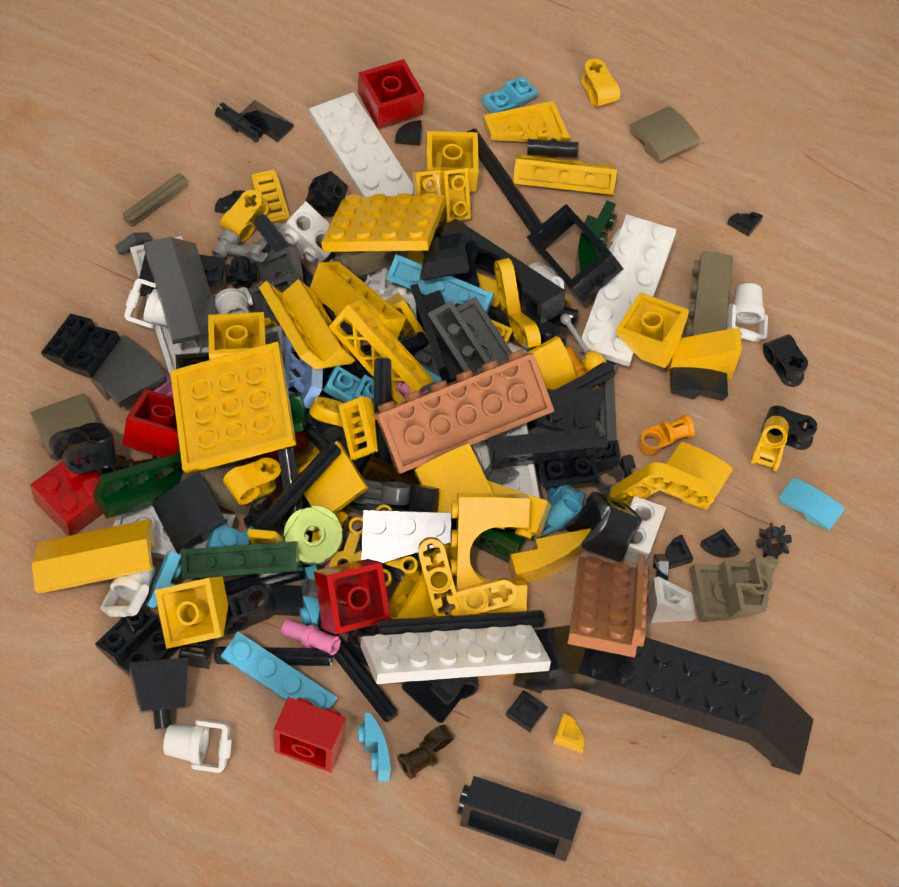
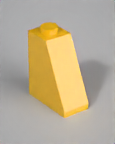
M740 328L680 338L678 348L667 364L668 377H670V369L672 367H695L727 373V380H732L742 352Z

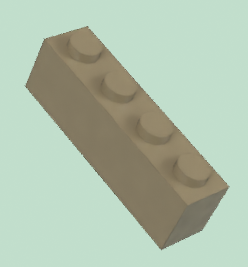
M702 251L699 261H694L692 276H696V281H692L690 296L694 297V302H690L688 307V318H692L691 324L687 323L685 337L726 330L732 255Z

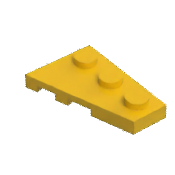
M554 101L483 115V124L490 140L528 142V139L551 140V138H556V141L570 142V136Z

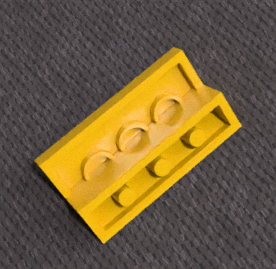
M267 280L259 286L261 293L285 334L303 361L315 370L352 364L355 361L349 349L330 330L329 326L332 321L316 294L301 280L295 281L283 293Z
M147 519L38 542L32 560L35 592L40 594L153 570L151 549L156 547L152 520Z

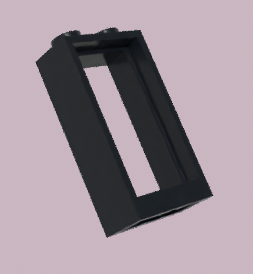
M567 204L526 237L582 303L624 269L610 250ZM575 224L602 254L571 279L546 251V248Z
M476 776L473 777L470 786L464 785L457 813L462 815L460 822L462 827L565 862L582 813Z

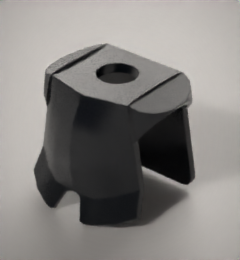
M461 232L432 239L429 250L422 251L424 259L420 277L423 281L452 276L480 287L474 263L478 253V245L470 235Z
M592 492L586 499L584 507L574 520L565 526V529L569 532L591 529L582 541L581 547L620 562L624 559L634 532L639 529L642 519L627 504L608 495Z
M477 676L409 681L402 684V689L438 723H443L461 699L474 695L479 687Z

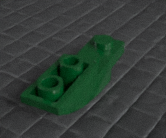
M606 200L598 218L587 215L584 222L606 247L607 244L605 243L608 238V233L606 232L608 229H613L618 216L614 214L616 203ZM582 231L576 255L575 275L602 254Z

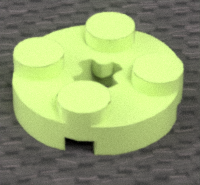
M311 506V508L300 509L290 516L285 525L284 537L285 542L298 541L299 562L319 566L331 560L339 552L343 542V529L336 515L329 509L321 506ZM316 528L319 529L320 540H314L313 543L308 542L307 531L313 532Z

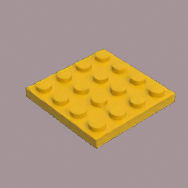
M402 193L397 196L375 194L370 197H361L358 194L348 195L341 201L321 242L322 251L429 250L446 205L445 195H437L436 193H426L422 196H411L408 193Z
M278 342L170 371L182 469L186 474L296 445L282 350Z

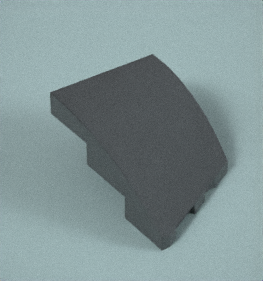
M297 245L289 246L268 255L263 263L256 262L262 284L267 280L282 293L298 279L304 283ZM262 284L247 289L253 301L254 312H264V318L269 317L271 320L278 322L259 289V286Z
M126 335L120 338L91 379L107 401L112 398L119 408L139 398L144 389L153 390L167 382L165 373L154 360Z

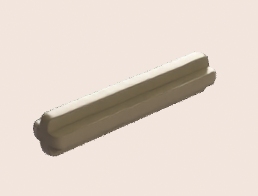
M181 173L176 174L123 213L125 222L130 226L136 224L188 185L187 179Z

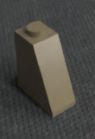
M402 251L335 252L334 262L339 261L354 275L360 277L391 266L395 255L401 256Z
M242 460L200 470L217 505L248 516L249 513L257 509V504L266 506L269 501L267 495L248 504L240 505L224 485L223 478L230 470L247 465ZM183 471L180 482L196 474L197 472L186 474Z

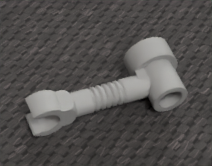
M228 229L222 231L218 237L219 242L211 251L215 257L227 258L231 254L248 257L258 263H263L268 256L267 253L259 251L262 247L259 244L250 245L249 247L239 245L241 243L239 236Z

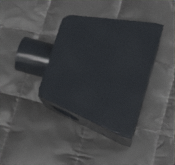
M188 657L129 663V673L140 713L153 712L154 729H166L169 725H173L171 710L183 709L185 706Z

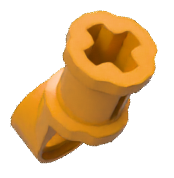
M684 414L678 420L669 423L663 421L658 425L649 427L641 433L638 441L639 449L646 455H657L662 448L672 445L678 439L684 437L688 439L693 438L695 435L694 424L691 418ZM646 437H653L658 441L659 445L649 446L645 443L644 439Z

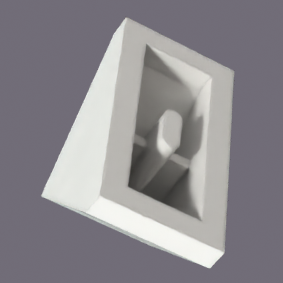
M659 576L653 579L647 596L651 623L692 621L696 619L691 592Z

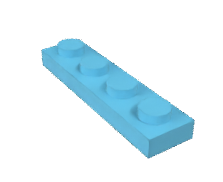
M395 255L386 277L387 280L411 289L410 285L418 283L421 294L424 295L440 290L444 303L452 301L454 305L456 303L463 304L476 296L486 313H488L495 296L494 293L452 276L423 281L420 277L422 264L400 255Z
M240 632L236 633L221 655L223 660L285 701L288 697L294 699L304 698L310 701L313 706L324 710L332 708L337 701L335 695Z

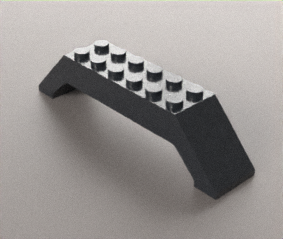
M570 625L534 630L551 660L549 671L516 673L513 685L540 694L545 690L572 688L749 743L771 762L772 767L797 775L801 774L814 719L769 675L645 637L643 647L637 646L635 657L567 644Z

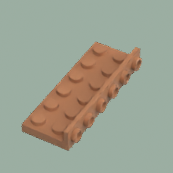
M523 350L507 355L508 360L498 363L497 360L481 365L483 370L474 374L472 370L457 374V380L447 384L446 380L430 385L431 391L421 394L420 390L405 395V401L395 404L394 401H389L379 405V411L375 412L373 416L379 423L397 473L401 474L468 443L470 445L554 412L534 353H524Z
M638 554L635 568L623 562H604L594 556L579 557L567 644L635 657L637 646L643 647L646 635L645 624L647 615L645 614L648 593L646 588L649 565L644 564V554Z

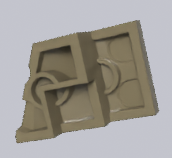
M755 557L750 562L724 561L720 565H692L689 568L699 622L731 620L766 611L769 600L768 593L773 585L771 579L774 569L778 565V559Z

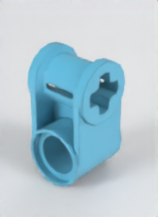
M570 485L550 487L547 492V501L552 505L547 518L549 525L556 530H563L581 511L585 493L580 489L575 490Z

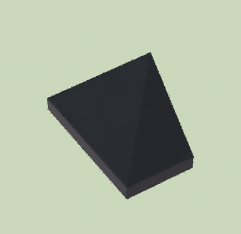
M256 100L241 112L246 114L250 121L264 128V134L276 142H279L294 128L293 123Z

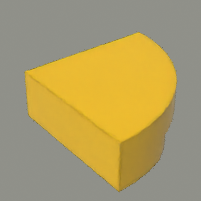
M563 713L554 743L582 753L585 742L584 735L575 719Z

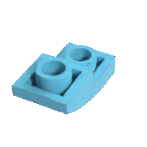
M525 77L505 82L502 90L484 95L481 103L490 113L520 108L538 95V91Z
M339 366L332 370L322 391L343 402H348L361 396L372 398L374 406V380L364 375L359 379Z
M796 477L790 481L779 496L781 504L803 513L807 521L826 530L832 528L844 511V507L830 496Z
M316 565L305 568V579L311 578L315 580L313 571H317ZM303 596V608H299L302 623L319 627L321 614L318 598Z
M365 713L364 724H358V742H364V753H371V771H377V782L390 781V758L384 735L372 714Z

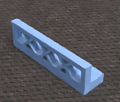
M284 332L283 363L287 388L289 389L294 386L301 392L305 407L310 409L314 398L318 397L322 391L323 368L315 370L302 359L298 360L292 352L295 349ZM296 369L302 376L297 378L291 370Z

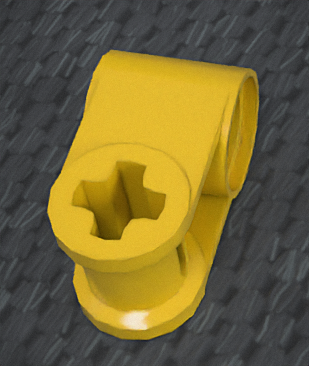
M599 59L588 60L585 63V74L581 78V85L589 96L592 105L598 107L618 101L620 99L619 86L611 76L605 63Z
M245 191L232 208L224 214L220 221V226L223 229L234 232L239 236L241 242H244L256 229L253 224L255 218L262 214L268 215L269 204L257 191Z
M772 416L766 420L760 439L756 443L750 464L755 465L758 463L770 467L772 471L777 472L789 431V424L785 418ZM776 428L781 430L783 434L774 436L769 430Z
M261 458L250 464L233 468L224 476L223 483L240 505H245L274 492L276 488L275 479L278 478L281 472L280 465L274 459Z

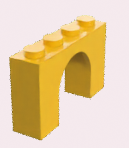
M457 493V501H452L451 505L452 518H457L456 530H451V547H456V559H450V571L452 576H455V589L493 580L479 575L472 568L469 558L471 546L479 534L490 528L529 527L530 498L527 494ZM511 580L517 589V597L512 604L483 613L527 611V584L525 580ZM500 585V590L492 594L490 593V588L484 590L488 596V602L493 603L494 601L491 596L500 595L502 599H505L511 588L506 589L505 585ZM479 592L470 593L466 599L467 604L471 607L480 606L483 602L482 594Z

